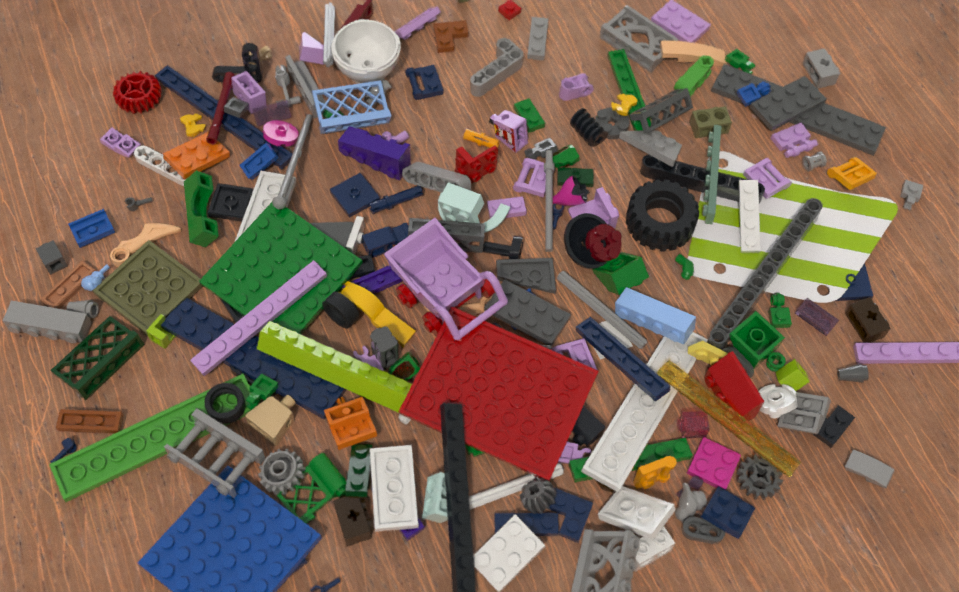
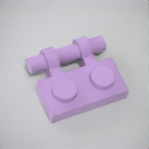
M802 123L774 133L771 136V140L780 151L787 150L784 152L786 158L796 157L801 152H808L818 145L817 140H809L811 134Z

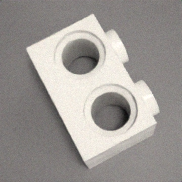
M664 526L653 540L646 537L639 539L640 547L636 555L635 572L672 550L675 542Z

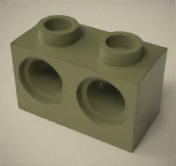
M726 106L692 111L689 123L694 137L701 138L708 137L709 132H713L714 125H721V134H728L732 121Z

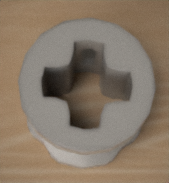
M819 151L816 155L804 156L802 163L805 170L810 172L813 168L826 166L827 160L823 152Z

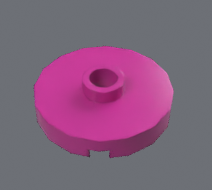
M275 120L269 121L263 126V137L273 145L281 146V144H286L285 146L287 147L294 145L298 140V130L290 123Z

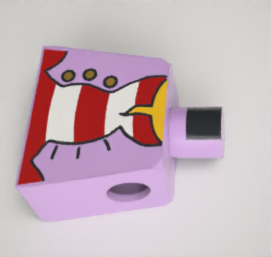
M507 110L503 111L500 115L493 114L490 117L489 123L494 125L496 138L515 153L528 143L525 118Z

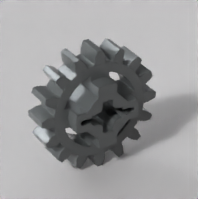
M754 455L752 459L747 457L745 462H741L740 469L736 472L739 475L736 481L742 483L740 490L746 489L747 496L751 493L754 494L755 500L758 496H761L762 500H765L767 495L772 498L775 492L777 493L780 490L779 486L783 483V480L780 479L783 473L777 472L779 465L773 466V459L771 458L769 461H766L765 455L761 459H758L757 455Z

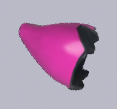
M572 175L553 197V204L556 203L563 206L581 205L587 202V194L590 192L586 189L585 184H581Z

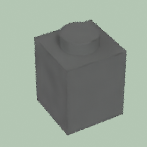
M54 240L36 248L50 275L68 267Z

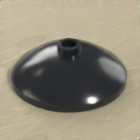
M589 213L580 214L569 221L564 232V245L569 257L577 265L586 269H595L605 265L606 262H599L592 258V253L586 247V236L595 226L607 223L600 217ZM601 240V243H603V247L605 248L606 241Z

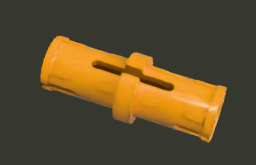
M466 129L463 136L464 140L477 143L480 147L483 145L488 148L493 146L498 148L500 144L499 139L486 136V133L483 132L480 134ZM475 137L481 138V139H483V140H487L488 142H485V141L476 139Z

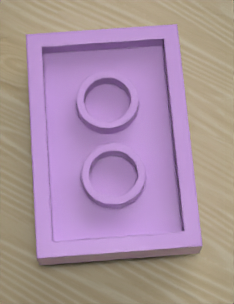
M670 0L651 17L653 23L683 42L695 43L710 29L711 25L673 0Z

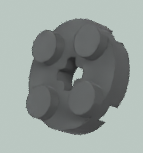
M612 108L599 110L595 118V122L599 123V127L602 126L604 131H607V139H619L620 132L628 131L629 117L618 114Z

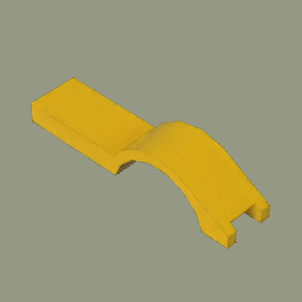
M347 281L344 289L339 292L360 308L375 327H388L392 336L395 337L398 344L403 348L415 335L416 331L387 310L381 301L367 289Z

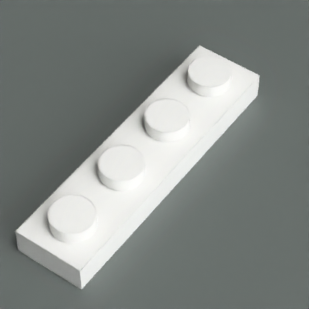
M739 180L741 253H760L758 180Z

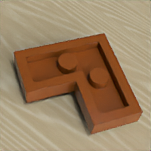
M466 20L433 23L438 53L453 52V39L468 37Z

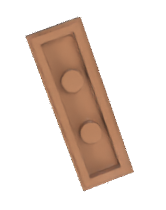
M82 260L50 289L40 301L47 307L60 309L83 288L81 286L82 279L90 276L96 270Z

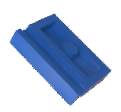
M104 209L68 224L79 248L115 233Z

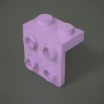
M603 187L596 189L594 200L570 207L568 211L571 219L584 213L594 214L613 228H616L619 218L617 208L613 207L611 197L605 192Z

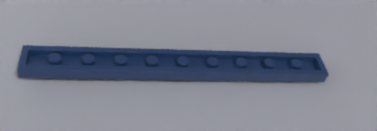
M168 65L155 75V78L161 84L213 120L218 104L215 98ZM224 112L221 127L255 151L265 143L270 144L279 157L273 164L281 170L290 163L291 152L282 146L269 143L265 140L264 134L243 118H238Z

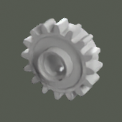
M278 449L277 452H271L263 464L259 466L261 469V473L258 474L261 478L260 483L268 492L273 491L275 495H278L280 491L286 495L287 489L293 492L295 484L301 485L298 481L299 478L305 477L302 471L306 470L302 464L303 460L296 452L293 451L291 453L289 449L285 451Z

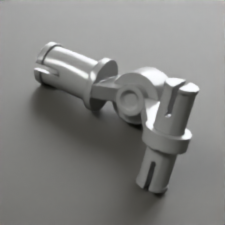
M278 65L275 68V78L277 85L283 87L286 99L276 101L277 108L291 107L293 104L301 103L300 96L289 98L286 87L290 83L289 74L284 65H281V69Z

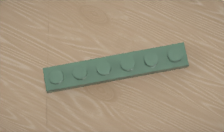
M714 125L713 132H709L708 142L711 143V146H708L707 157H710V160H707L706 171H709V174L706 175L704 186L708 187L704 191L703 201H706V205L703 206L702 216H705V224H713L716 212L721 125Z

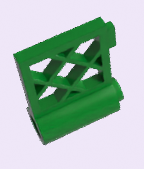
M325 453L315 456L305 468L306 470L302 471L304 476L309 473L312 477L311 487L294 485L293 487L296 489L294 500L285 499L281 491L277 495L288 511L298 518L299 516L296 514L297 504L308 505L307 512L299 518L306 524L316 518L313 514L333 498H342L346 495L347 480ZM299 490H310L309 501L298 500ZM314 491H323L326 495L320 502L312 501Z

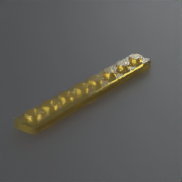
M668 360L658 370L657 375L787 477H790L800 465L801 461L673 362Z

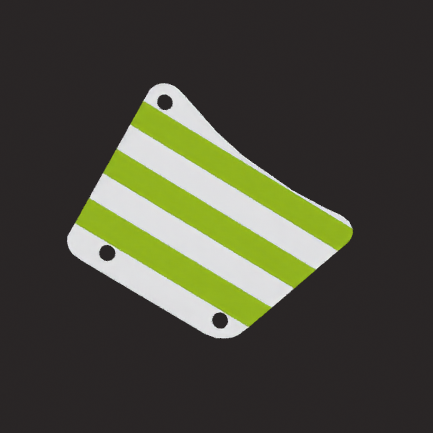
M720 151L719 159H726L728 166L725 168L719 167L718 172L747 179L743 175L744 171L755 164L729 152ZM767 171L777 181V179L769 171ZM789 179L792 182L790 187L779 191L768 199L763 196L759 204L760 253H741L739 202L717 197L713 224H705V216H702V211L706 201H703L704 193L701 192L698 208L699 218L692 234L688 259L694 264L693 276L744 287L806 201L816 198L823 205L817 221L765 292L780 293L784 296L817 303L835 301L842 297L850 286L846 282V276L848 274H854L855 276L858 274L897 214L898 206L891 199L839 192ZM721 263L726 267V271L723 274H718L714 271V265ZM850 276L848 280L852 282L854 277ZM819 285H826L830 292L826 296L820 295L817 292V287Z

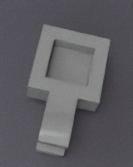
M909 180L904 181L900 197L905 198L904 209L911 210L912 204L918 203L921 198L923 185Z

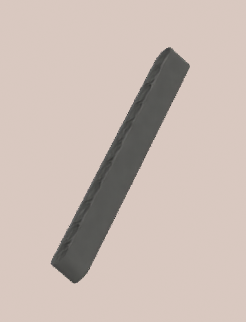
M811 198L806 201L712 329L707 343L720 350L725 348L731 340L729 334L744 322L817 221L823 207L820 200Z

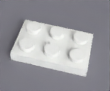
M622 486L619 493L616 491L600 510L598 516L601 521L653 540L675 512V507L672 503Z
M514 515L473 556L474 566L498 592H501L546 546Z

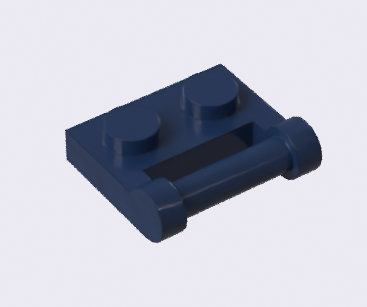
M435 65L415 69L409 67L405 70L406 77L410 80L415 100L444 95ZM416 77H420L424 90L419 89Z

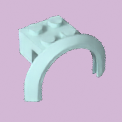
M448 183L438 199V210L442 220L480 223L478 214L484 205L481 194ZM500 204L495 214L488 221L482 223L485 224L484 233L500 225L511 207Z

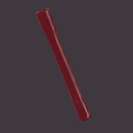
M232 72L225 74L214 118L206 138L207 143L212 145L217 143L224 116V106L227 104L233 88L231 77H234L235 74Z

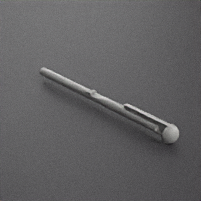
M307 114L279 194L272 200V204L276 209H283L287 205L295 180L293 174L298 158L301 157V150L313 119L311 114Z

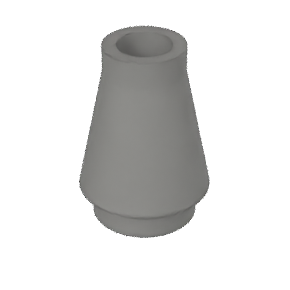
M93 300L70 301L67 304V310L86 313L89 319L97 316L99 306Z

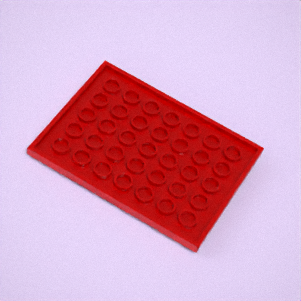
M451 307L449 311L458 330L476 318L454 307ZM444 321L398 412L409 419L442 433L440 405L443 403L462 404L466 445L538 478L550 481L599 371L486 321L482 322L460 340H455Z

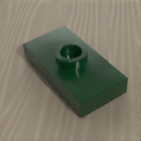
M558 167L557 186H563L564 182L574 175L581 184H585L586 187H593L594 169Z

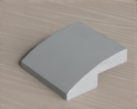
M796 392L797 408L782 414L777 426L818 434L826 418L831 399L829 397Z

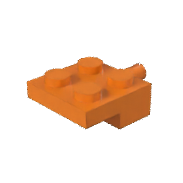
M341 397V401L340 398L337 399V406L324 410L326 421L338 450L377 437V431L370 418L369 410L363 397L345 402V398Z

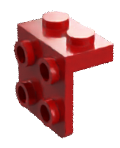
M461 146L456 149L455 172L466 175L471 183L478 182L486 174H491L495 171L498 148L493 146L472 158Z

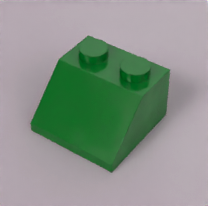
M624 252L619 253L617 258L606 262L605 265L592 269L593 273L607 290L621 295L626 287L638 286L649 277L642 257Z
M757 311L729 334L733 346L751 363L754 369L768 358L771 353L777 350L785 339Z

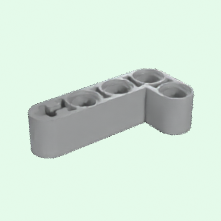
M507 38L499 39L496 43L497 59L471 77L470 93L473 96H483L522 68L523 51Z
M415 162L404 168L402 172L403 178L407 182L441 193L448 183L471 191V181L466 175L422 162Z

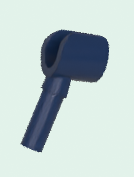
M556 203L553 205L554 230L556 229L559 217L563 215L564 209L563 205L561 209H556Z
M71 438L63 440L61 444L64 449L50 462L53 463L60 460L66 454L74 453L77 449L74 440H71Z
M336 578L323 587L313 586L310 592H316L317 590L327 592L341 581L339 578Z

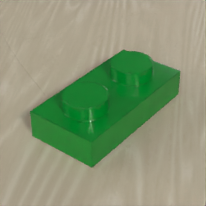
M530 98L514 103V110L518 116L526 119L529 133L545 127L544 120Z

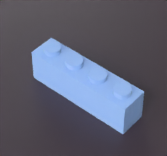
M626 287L615 302V314L621 319H626L640 327L647 328L674 342L684 345L695 330L696 316Z

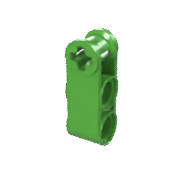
M708 55L701 56L677 80L674 90L688 88L691 97L695 90L710 76L711 67L714 64L713 58Z

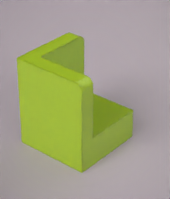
M160 314L146 332L152 342L166 349L176 336L162 329L161 324L166 318Z
M795 359L776 371L778 382L781 385L784 384L792 387L795 391L810 382L807 372Z

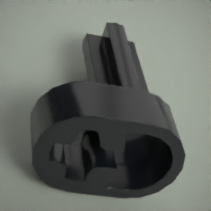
M514 235L511 246L485 242L483 244V252L507 256L509 259H520L524 237Z

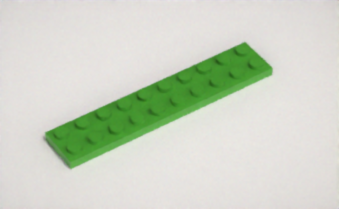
M244 374L224 382L234 384L240 388L245 398V404L249 403L246 399L251 394L250 386ZM209 390L49 464L63 500L68 502L166 455L167 452L164 448L166 444L175 449L195 426L191 414L196 409H199L208 415L204 399ZM223 394L214 401L213 408L218 413H227L236 407L237 399L232 394ZM246 407L243 415L239 419L245 417V415L248 412H250L251 409ZM206 430L201 431L193 441L210 433Z

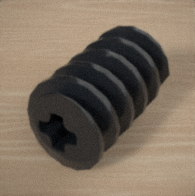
M585 108L579 109L571 118L570 125L583 137L590 147L601 144L608 136L607 131H604L602 126L599 127V123L595 122L594 117H591L590 113H586L587 110Z

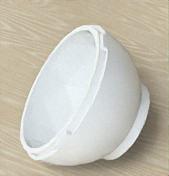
M364 19L351 22L340 29L331 44L335 64L344 75L357 84L384 80L395 68L401 49L399 36L390 27L378 21Z

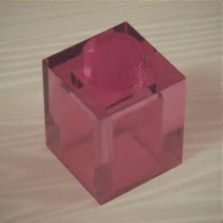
M707 411L682 412L680 419L677 420V430L681 432L682 438H706L710 430Z

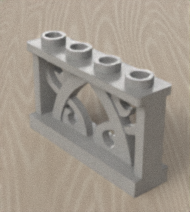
M628 5L608 23L605 22L601 26L599 38L615 49H625L628 58L650 73L665 59L662 58L661 49L657 48L660 47L661 41H678L674 35H671ZM624 19L626 20V26L622 24ZM631 33H645L649 44L635 43L632 41ZM653 52H657L659 54L657 56H654Z
M585 529L571 592H631V581L636 567L635 560L640 547L639 537L630 530L593 531L592 529ZM602 541H610L607 548L601 545ZM618 542H623L621 553H619L621 546L615 547L612 551L614 545ZM607 560H609L615 571V576L601 589L598 581L594 579L595 573L602 569Z

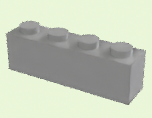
M12 300L2 320L10 332H23L34 337L40 335L51 340L62 339L69 343H81L87 337L92 324L86 313Z

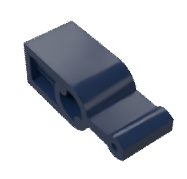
M402 223L394 228L384 227L362 235V243L367 255L371 254L372 258L382 255L393 248V245H397L407 238L408 224Z

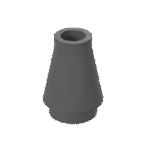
M860 363L843 369H837L839 381L860 383L868 381L867 365Z

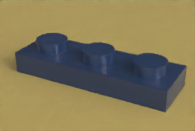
M558 513L494 514L495 534L516 515L536 536L559 535Z

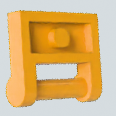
M857 157L849 159L848 162L838 167H831L827 170V175L830 178H835L849 190L875 179L877 174Z
M667 456L639 467L633 481L636 490L642 487L643 489H648L658 481L662 483L668 482L670 472L676 466V459L672 456Z

